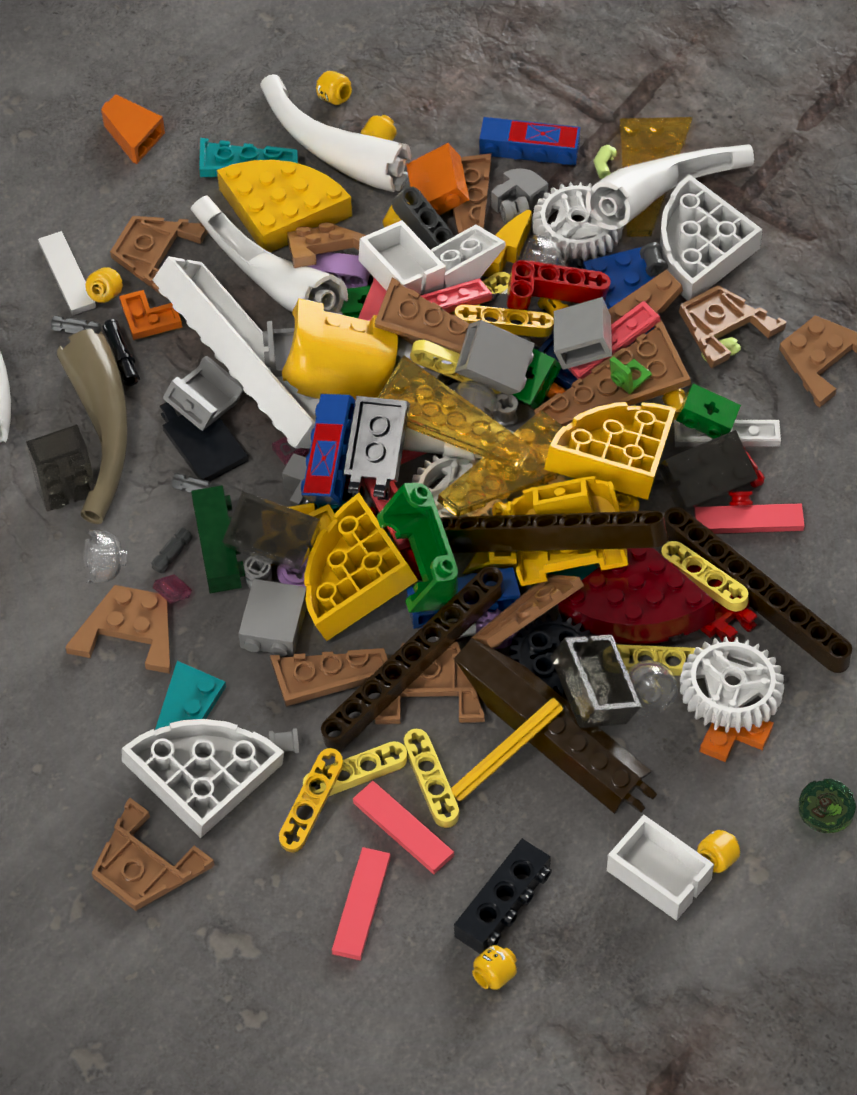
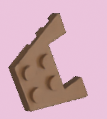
M132 216L111 249L110 255L113 260L161 294L159 287L153 282V278L159 271L158 267L175 239L181 237L201 244L208 232L201 222L200 224L189 223L187 219L170 222L164 221V218Z
M321 223L319 227L314 228L298 227L296 231L287 232L293 267L299 268L316 265L317 254L349 248H356L359 251L360 238L366 235L334 225L333 223Z
M719 285L682 303L679 309L680 315L711 368L729 360L731 354L717 339L749 322L767 338H770L783 331L787 322L781 318L775 320L767 315L768 311L760 307L757 309L745 304V299Z
M815 315L780 343L779 350L793 371L798 373L803 381L804 388L807 392L810 391L814 397V403L819 408L836 394V388L820 375L849 351L853 350L857 353V332Z
M114 585L66 645L67 654L91 658L99 635L151 644L145 661L146 669L170 674L167 595Z
M454 642L375 718V724H401V697L459 696V723L485 722L484 712L479 703L476 690L454 660L455 656L461 651L458 642ZM413 655L410 656L408 660L415 661L418 660L420 656ZM392 674L390 680L398 679L401 675Z
M129 798L124 806L125 810L121 818H118L114 826L115 830L109 842L106 843L92 871V877L137 911L211 869L214 866V860L196 846H193L175 866H172L132 836L150 818L149 811Z

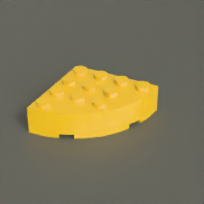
M253 160L232 164L217 170L219 190L255 242L270 253L287 246V232L296 231L298 227L314 228L319 227L321 223L336 224L352 217L351 196L332 178L311 167L289 161Z
M627 402L598 406L582 412L574 417L570 424L566 427L563 426L556 433L549 446L544 470L575 479L596 476L597 480L611 481L615 491L648 500L676 408L644 402L641 403V406H628Z
M360 493L342 505L333 515L334 520L327 529L321 530L308 556L305 569L304 585L306 586L305 600L307 610L315 626L326 641L418 581L386 531L380 528L377 518Z

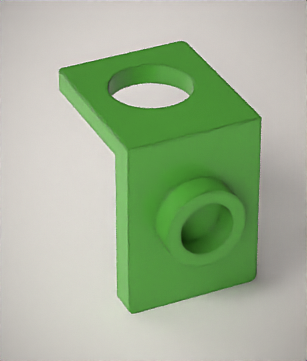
M614 356L610 359V377L612 381L629 394L652 376V373L635 359L626 365ZM633 369L641 372V376L637 380H632L631 370Z

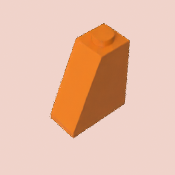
M117 94L107 101L101 109L105 128L135 164H138L165 134L162 116Z

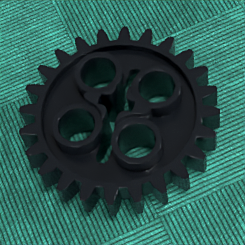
M547 614L546 621L542 622L538 617L535 619V625L530 622L525 626V629L521 628L518 630L517 636H513L512 646H510L509 654L512 655L510 658L528 668L560 696H563V692L566 691L572 697L574 688L582 692L584 684H591L592 677L596 676V667L599 665L600 659L597 658L599 648H594L596 639H588L590 630L580 631L582 623H578L575 626L571 625L572 618L562 622L561 615H558L556 621H552L551 616ZM566 641L569 642L570 645H564L561 642ZM533 644H541L544 647H536ZM570 665L575 669H568L565 666ZM537 668H545L548 671L542 672Z

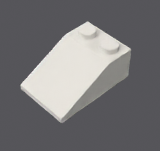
M474 225L431 249L435 256L446 266L444 288L479 279L506 247V243L480 226Z

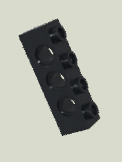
M522 838L455 922L454 937L479 954L483 953L490 946L497 945L501 939L500 933L506 926L511 927L518 917L517 911L523 904L526 906L530 903L538 884H544L548 880L552 869H550L551 856ZM525 874L528 878L518 879L515 876ZM506 895L511 897V899L508 901L500 900L499 897ZM485 917H491L494 919V921L487 923L482 921V919Z

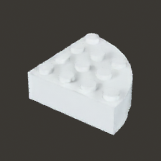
M690 174L676 186L667 205H665L660 235L662 258L668 264L667 270L682 284L683 291L681 295L688 301L702 294L758 251L761 244L762 229Z
M209 719L170 723V726L162 727L155 731L152 729L139 735L122 748V762L200 838L283 764L284 751L266 737L254 731L252 733L238 728V725Z

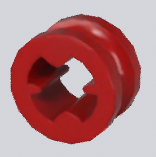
M753 491L728 492L729 496L732 497L729 506L753 505V501L750 499Z

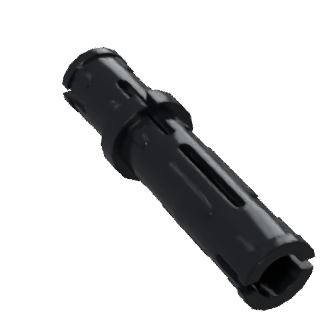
M115 319L107 320L102 327L113 351L124 384L127 386L136 385L138 380H140V376L134 365L135 358L127 348L118 321Z

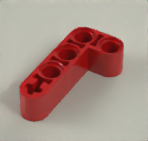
M519 260L512 266L506 303L508 309L527 311L532 296L575 303H584L603 297L605 302L611 281L608 275L599 271Z

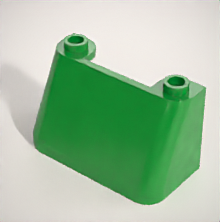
M404 483L380 511L377 519L380 528L389 526L396 531V539H409L423 582H417L413 587L415 593L405 600L409 613L440 610L458 593V568L430 489L421 483Z

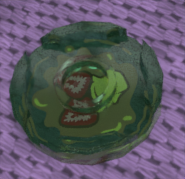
M823 779V781L817 782L815 780L810 782L801 792L798 801L799 815L803 822L815 831L836 833L844 830L852 822L856 811V802L851 790L842 782L834 779Z

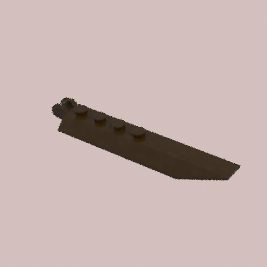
M473 638L455 656V662L487 708L515 731L550 699H556L562 705L563 711L528 742L612 813L615 814L622 801H626L638 812H643L645 809L643 803L631 795L636 787L652 800L657 796V793L642 781L644 777L652 772L648 767L524 665Z

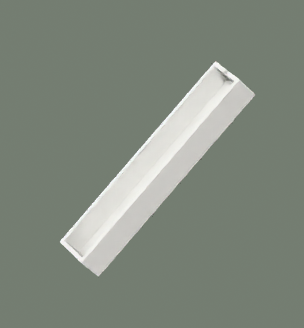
M168 256L153 278V282L159 287V292L171 301L175 311L183 315L187 320V325L201 336L200 340L213 350L215 358L225 364L229 369V374L242 384L244 392L253 397L258 403V408L272 419L274 427L284 433L287 437V442L297 449H310L311 431L316 421L315 409L320 399L297 393L298 389L290 385L288 381H283L282 376H274L270 367L265 365L264 352L269 351V346L264 347L262 330L202 262L185 261L181 258Z

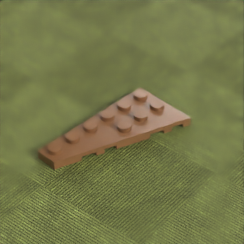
M661 320L652 331L646 335L644 333L636 338V342L629 347L621 348L593 368L591 374L581 380L579 378L573 382L572 387L562 394H556L534 410V415L543 436L559 431L563 426L566 427L573 421L574 417L582 412L612 403L627 402L628 406H632L691 385V380ZM614 356L624 365L635 359L649 370L652 376L629 394L612 381L610 377V359ZM631 370L632 380L640 378V371Z

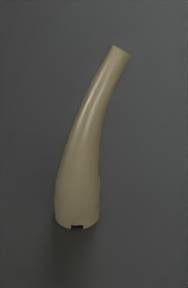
M86 329L69 337L71 342L64 349L62 346H59L57 357L82 402L101 442L102 459L98 479L94 490L88 493L80 513L86 521L93 524H101L115 496L124 467L128 434L127 408L119 368L102 331L97 334L94 333L93 329Z

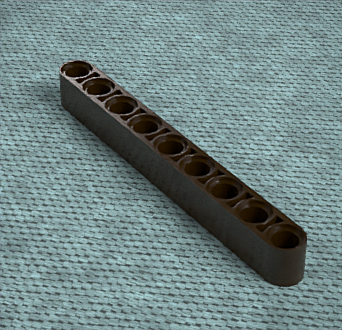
M671 507L665 512L664 519L668 541L682 543L745 586L748 590L749 606L828 670L834 673H841L847 670L851 659L852 645L845 637L686 510L680 507Z
M659 511L440 518L452 553L656 548L663 546L668 541L664 514Z
M485 567L322 723L321 733L327 748H333L337 751L344 749L501 598L504 593V583L499 569L496 567ZM490 581L497 583L494 586L485 585L487 582ZM469 600L478 601L476 604L469 605L466 603ZM451 618L458 619L456 623L447 622ZM430 637L439 638L436 642L427 641ZM413 655H418V656H420V658H419L418 660H415V661H410V660H408V658H409L410 656H413ZM392 674L401 675L395 680L388 679ZM372 693L381 694L380 697L376 699L369 698V695H371ZM352 712L361 713L357 718L348 717ZM333 731L341 732V734L337 737L329 736V734Z

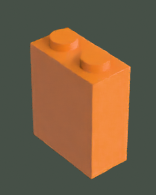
M449 143L406 164L410 187L417 188L438 215L470 200L461 156Z

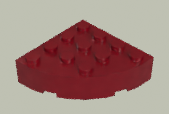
M627 548L628 566L601 571L600 567L581 580L584 584L582 588L558 603L559 612L563 620L567 621V619L572 618L571 625L575 626L578 623H582L580 631L590 630V633L603 636V640L614 643L637 645L669 641L668 637L684 633V636L715 620L714 599L654 548Z

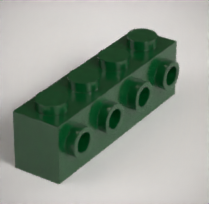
M223 485L192 490L191 494L209 593L242 588L240 577H245L243 560L237 561L236 555L241 554L239 539H233L232 533L237 532L234 516L229 517L228 511H232L230 495H224Z

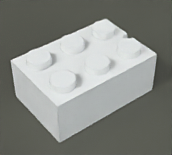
M402 220L360 238L358 261L386 291L392 277L398 280L401 285L408 289H413L420 295L444 288L446 266Z
M644 814L608 854L607 871L676 921L691 905L693 896L697 898L712 880L714 867L711 861Z

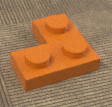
M144 290L119 296L133 340L182 327L180 315L174 310L172 303L150 308Z
M762 720L760 728L752 724L750 731H747L745 727H741L739 733L732 727H730L727 733L723 726H719L715 730L714 723H711L699 752L726 762L736 740L763 751L774 723Z

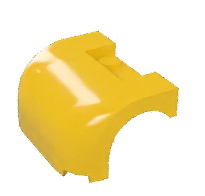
M298 298L292 312L295 319L294 336L288 358L282 369L283 381H288L290 385L298 389L297 393L320 399L321 394L350 395L355 400L356 396L380 398L386 390L394 370L398 350V334L376 328L375 321L377 315H373L371 320L367 321L323 311V303Z
M596 476L523 490L522 496L513 502L508 501L507 504L508 515L621 512L612 482L597 480ZM627 548L517 551L518 565L516 573L520 585L526 586L548 581L547 573L595 563L600 564L601 571L628 566Z

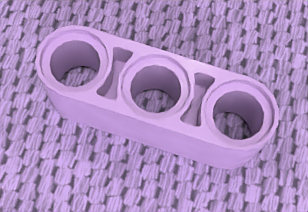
M334 252L317 254L316 265L308 266L342 279L348 289L367 286L370 272L358 261V255Z

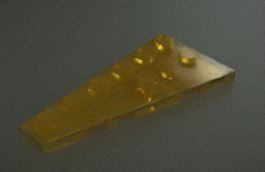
M693 117L620 118L622 168L680 154L686 142L688 131L691 128ZM666 193L657 198L643 212L626 224L627 237H652Z
M405 355L378 396V398L404 400L410 403L407 428L513 469L520 470L529 453V444Z
M539 411L438 495L437 501L455 516L459 517L485 507L486 503L498 498L500 501L506 499L511 493L520 490L523 492V490L556 480L557 476L561 474L544 470L549 446L556 433L563 426L544 411Z

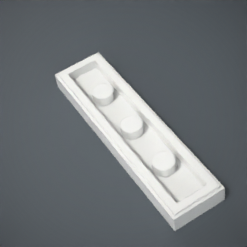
M62 231L39 238V245L72 316L96 308L95 301L86 292L85 279Z
M674 420L675 447H729L736 442H741L744 447L780 446L779 420H735L732 430L725 441L722 442L712 439L700 431L687 428L682 423Z

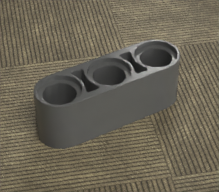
M408 187L394 197L392 207L395 213L430 250L440 245L436 238L440 243H443L454 237L448 226L417 188Z

